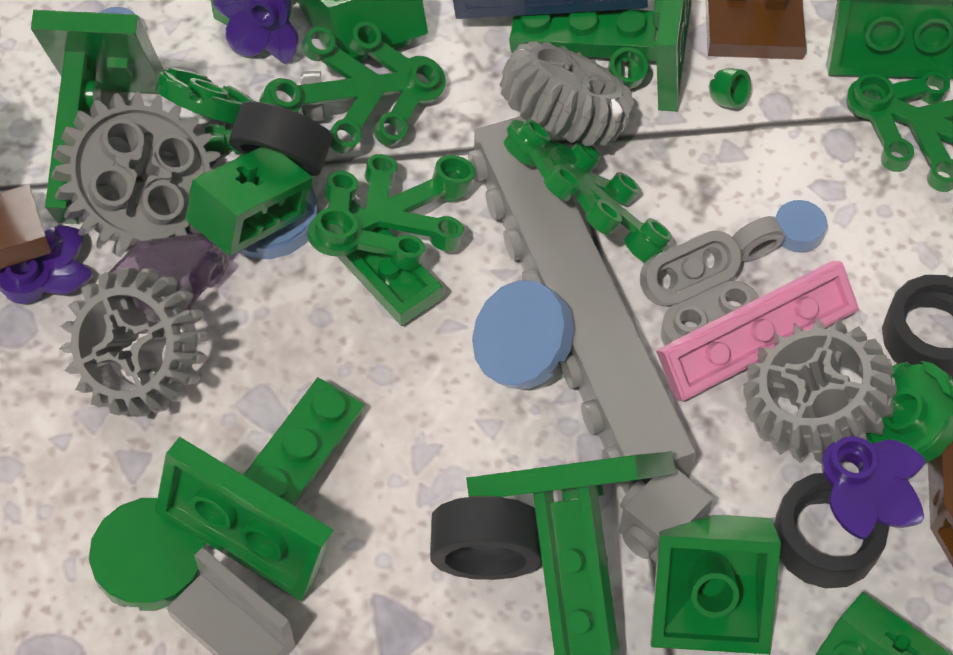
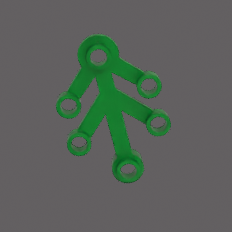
M362 21L355 25L348 37L349 46L356 54L362 56L370 55L393 73L378 75L335 46V38L331 31L324 27H313L310 29L302 42L304 54L313 61L323 62L347 79L297 85L290 79L277 78L266 85L259 102L280 106L298 113L303 106L356 99L344 119L335 122L330 129V133L333 135L330 147L338 153H349L356 147L361 139L360 129L381 96L401 93L392 111L385 113L374 127V135L378 142L384 146L391 147L399 144L408 130L407 121L416 106L435 101L444 91L446 84L445 74L437 62L426 56L407 58L383 42L379 28L369 21ZM358 34H366L370 37L372 43L366 44L362 42ZM311 39L321 40L325 44L326 49L316 48L312 44ZM416 73L425 76L429 83L420 81ZM276 91L286 93L292 101L284 102L280 100ZM384 124L393 125L397 129L398 135L387 133ZM343 130L349 133L352 142L342 141L338 137L337 131Z
M930 71L921 78L894 84L885 76L876 73L864 74L850 85L846 95V102L849 109L855 115L871 121L884 146L880 158L882 165L890 171L902 172L910 166L914 155L913 145L906 139H902L894 122L895 119L909 125L930 165L927 175L928 184L934 190L940 192L953 190V159L950 158L941 141L943 139L953 144V122L951 121L953 120V100L944 101L950 88L949 78L938 71ZM929 86L937 87L939 90L931 89ZM920 98L923 102L930 105L916 107L904 101ZM891 152L900 153L904 157H896ZM938 172H944L950 177H943Z
M526 119L525 122L520 120L511 121L507 127L508 135L503 140V144L508 152L523 164L531 167L536 166L544 178V184L547 189L559 199L569 201L575 195L586 213L587 221L596 230L605 235H610L619 223L630 231L624 238L626 247L644 263L650 257L670 248L668 243L672 239V235L664 225L652 218H648L645 223H642L615 201L617 200L621 204L628 206L641 192L640 187L631 177L625 173L617 172L609 180L591 173L601 160V155L593 146H585L580 141H576L572 148L551 140L549 132L534 120Z
M372 155L367 161L364 174L365 180L369 183L366 208L354 214L349 212V204L354 202L356 197L358 180L353 174L346 171L331 173L328 176L325 196L329 200L328 208L321 210L310 222L307 232L308 240L317 251L328 256H346L358 249L390 255L392 263L400 269H417L421 265L425 251V245L418 237L413 235L393 237L371 232L370 230L381 227L429 236L432 245L439 250L453 251L457 249L464 232V227L460 221L449 216L435 218L409 212L439 198L451 202L461 200L471 190L475 177V168L470 161L456 155L443 156L436 162L432 179L388 198L389 188L394 183L397 163L388 155Z

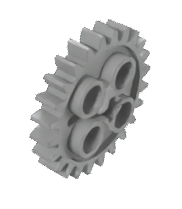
M135 92L129 105H126L119 93H116L109 103V110L102 102L96 100L90 109L91 116L79 111L73 121L77 129L66 127L61 139L67 145H58L53 158L64 164L56 166L52 173V179L67 182L59 187L55 194L56 200H72V204L67 209L64 217L72 219L81 216L84 220L78 234L83 236L94 229L99 233L96 242L98 249H101L109 240L115 241L116 255L118 257L123 255L129 245L134 246L139 260L145 258L152 245L159 257L162 258L169 252L170 242L177 249L182 250L189 243L187 234L197 239L202 233L186 221L190 197L189 190L192 180L204 172L214 170L210 169V167L221 157L220 152H206L204 149L212 138L210 133L196 136L193 132L199 119L194 117L183 123L179 120L181 106L175 105L169 113L163 111L162 97L159 95L156 96L151 106H144L140 92ZM144 135H150L152 137V144L142 171V180L145 183L137 193L135 216L129 217L126 214V209L137 178V172L133 169L142 156ZM120 137L129 144L131 152L124 153L115 150L109 144L108 138ZM165 151L174 154L180 162V167L176 168L166 165L161 160L159 152ZM103 183L113 186L118 191L120 199L110 201L103 198L98 193L96 185ZM159 198L168 205L170 214L159 215L150 208L148 199Z

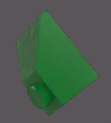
M710 515L659 531L650 638L651 647L770 655L781 547L780 539L771 518Z

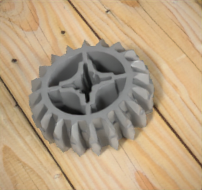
M535 41L528 44H519L517 50L507 60L502 71L503 77L499 84L502 88L500 94L508 101L511 109L520 112L522 119L536 121L547 131L551 132L553 137L556 135L564 137L570 143L580 141L585 146H592L593 144L606 146L607 143L615 142L618 135L624 131L632 115L631 110L635 103L631 90L624 85L620 77L611 74L610 68L600 66L596 63V59H588L582 56L580 52H572L564 46L555 47L549 42L540 44Z
M123 267L118 270L117 274L115 272H105L99 275L98 284H87L85 287H81L85 301H73V303L68 305L76 316V320L66 321L60 326L72 335L71 342L63 344L59 349L65 353H72L74 361L64 371L69 374H80L82 376L75 390L81 393L93 392L91 405H95L98 408L109 405L110 414L117 416L126 415L128 412L134 417L148 416L151 411L159 413L170 408V400L173 402L182 401L188 396L184 384H196L201 379L192 365L205 363L208 359L203 352L197 351V342L206 341L210 335L205 331H196L194 323L200 321L205 313L199 309L187 310L194 294L187 290L176 292L178 280L171 276L160 278L159 272L155 269L143 268L141 271H138L134 267ZM133 297L147 303L157 313L161 321L150 322L143 310L136 308ZM148 333L147 335L139 338L138 334ZM165 344H166V352H165V357H164V360H163V358H162V352H163V348H164V346H165ZM131 346V350L122 351L124 348ZM110 363H119L123 367L126 376L133 377L136 386L122 379Z
M816 318L812 329L803 331V328L794 322L793 335L784 338L774 332L773 343L775 347L773 349L758 347L757 357L760 363L747 365L749 381L743 384V394L746 399L747 407L745 410L749 420L755 424L754 427L758 436L764 442L769 440L772 448L779 455L790 450L792 457L799 463L809 452H812L815 460L821 464L827 447L832 442L837 443L842 438L856 436L867 440L866 433L882 435L884 429L882 418L893 417L894 404L892 399L896 397L897 385L895 378L892 377V374H894L892 362L887 358V355H884L882 346L877 342L876 338L867 340L866 333L862 331L860 326L847 332L846 325L838 319L830 329H825L824 324ZM841 366L858 373L863 378L862 384L851 382L849 376L840 374ZM779 397L789 399L792 405L798 407L796 416L778 407Z

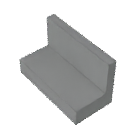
M202 547L194 555L201 575L167 607L170 617L213 655H289L295 648L290 621Z

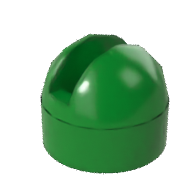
M623 47L612 54L607 68H610L612 75L620 77L625 86L629 89H634L643 82L648 71V61L640 50L633 47ZM621 62H628V78L622 76Z
M735 68L717 71L714 79L708 85L710 97L716 104L723 107L742 108L747 103L751 93V78L748 72Z

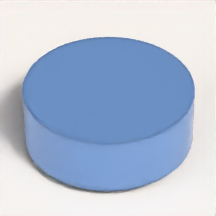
M805 200L789 201L779 208L775 217L785 233L783 242L780 244L784 248L794 252H808L821 244L827 228V218L817 205Z

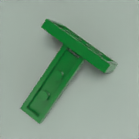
M655 0L653 11L609 10L514 16L509 38L511 53H514L519 44H528L535 41L540 44L549 42L555 47L564 46L572 52H580L584 57L611 58L612 54L620 48H636L645 55L647 60H656L658 111L678 112L692 0Z
M837 0L826 61L828 75L862 76L864 74L876 73L885 77L921 78L927 72L938 71L945 74L949 79H953V0Z
M33 9L30 29L61 76L45 208L57 223L78 224L79 217L72 219L64 217L67 209L72 204V200H56L55 198L59 187L67 182L52 179L55 167L64 164L53 158L58 145H67L61 139L66 127L77 129L73 121L79 111L91 116L90 109L94 101L101 100V91L159 94L155 87L164 68L139 16L136 14Z
M317 377L244 474L239 473L179 436L165 455L155 512L302 602L315 583L334 530L295 506L360 418L365 404Z
M672 451L466 477L469 497H506L533 493L554 655H620L599 496L604 495L602 484L676 474ZM562 489L563 501L554 502L553 490Z

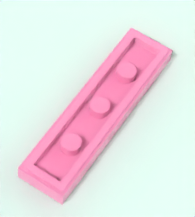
M831 261L657 349L656 352L674 399L685 401L748 368V364L758 363V347L770 349L775 347L773 343L774 332L787 338L793 335L794 322L805 331L812 329L816 318L824 324V327H827L838 319L841 320L858 311L859 307L843 262Z

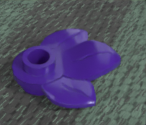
M291 0L213 1V6L217 11L229 18L225 38L230 48L236 54L251 57L258 55L263 49H266L283 64H287L292 60L299 45V36L289 21Z
M61 225L44 229L51 253L0 269V292L14 303L28 304L39 300L45 292L61 295L67 294L89 282L93 277L92 271L83 264L75 262L83 245V236L78 234L79 229Z
M849 436L840 439L837 443L832 442L823 454L821 468L826 480L833 486L829 506L842 528L851 535L864 540L872 532L876 521L882 525L895 528H905L921 524L924 519L923 508L908 479L914 477L921 470L926 462L925 458L907 444L897 440L887 439L871 444L863 438ZM840 463H853L858 468L859 473L846 470Z

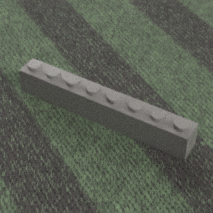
M519 116L474 129V151L468 152V160L475 168V180H483L487 188L485 193L486 202L494 220L501 219L504 225V242L512 260L519 259L524 270L522 272V280L537 281L554 290L560 298L565 300L571 309L574 334L571 350L564 363L561 362V368L569 388H577L582 397L581 412L591 435L598 433L605 448L602 450V459L672 451L675 468L689 478L696 452L573 198L571 197L569 201H564L553 195L545 186L544 178L536 166H527L517 160L508 152L503 144V140L508 135L507 127L511 121L520 120L525 122L526 120ZM652 478L620 483L626 494L638 481L642 480L647 484Z

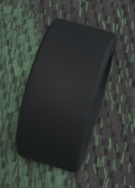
M248 101L242 102L228 143L241 154H248L260 147L284 154L309 175L318 176L322 171L333 135L327 128L302 114L264 102Z
M923 275L908 280L895 292L882 325L884 346L897 364L908 362L910 365H923L920 361L930 362L953 378V348H939L925 343L913 334L905 320L909 311L919 307L937 308L953 316V277L947 275Z
M813 473L795 482L782 498L774 521V527L781 542L779 558L789 572L807 584L825 589L848 587L864 579L877 563L886 546L889 526L882 525L876 521L870 535L863 540L862 546L854 555L849 557L834 558L813 550L804 543L796 529L797 518L803 508L809 505L829 504L833 487L826 480L823 473Z
M471 496L457 498L441 504L432 512L431 563L440 571L453 576L475 580L508 579L532 572L541 563L535 508L519 500L499 496Z

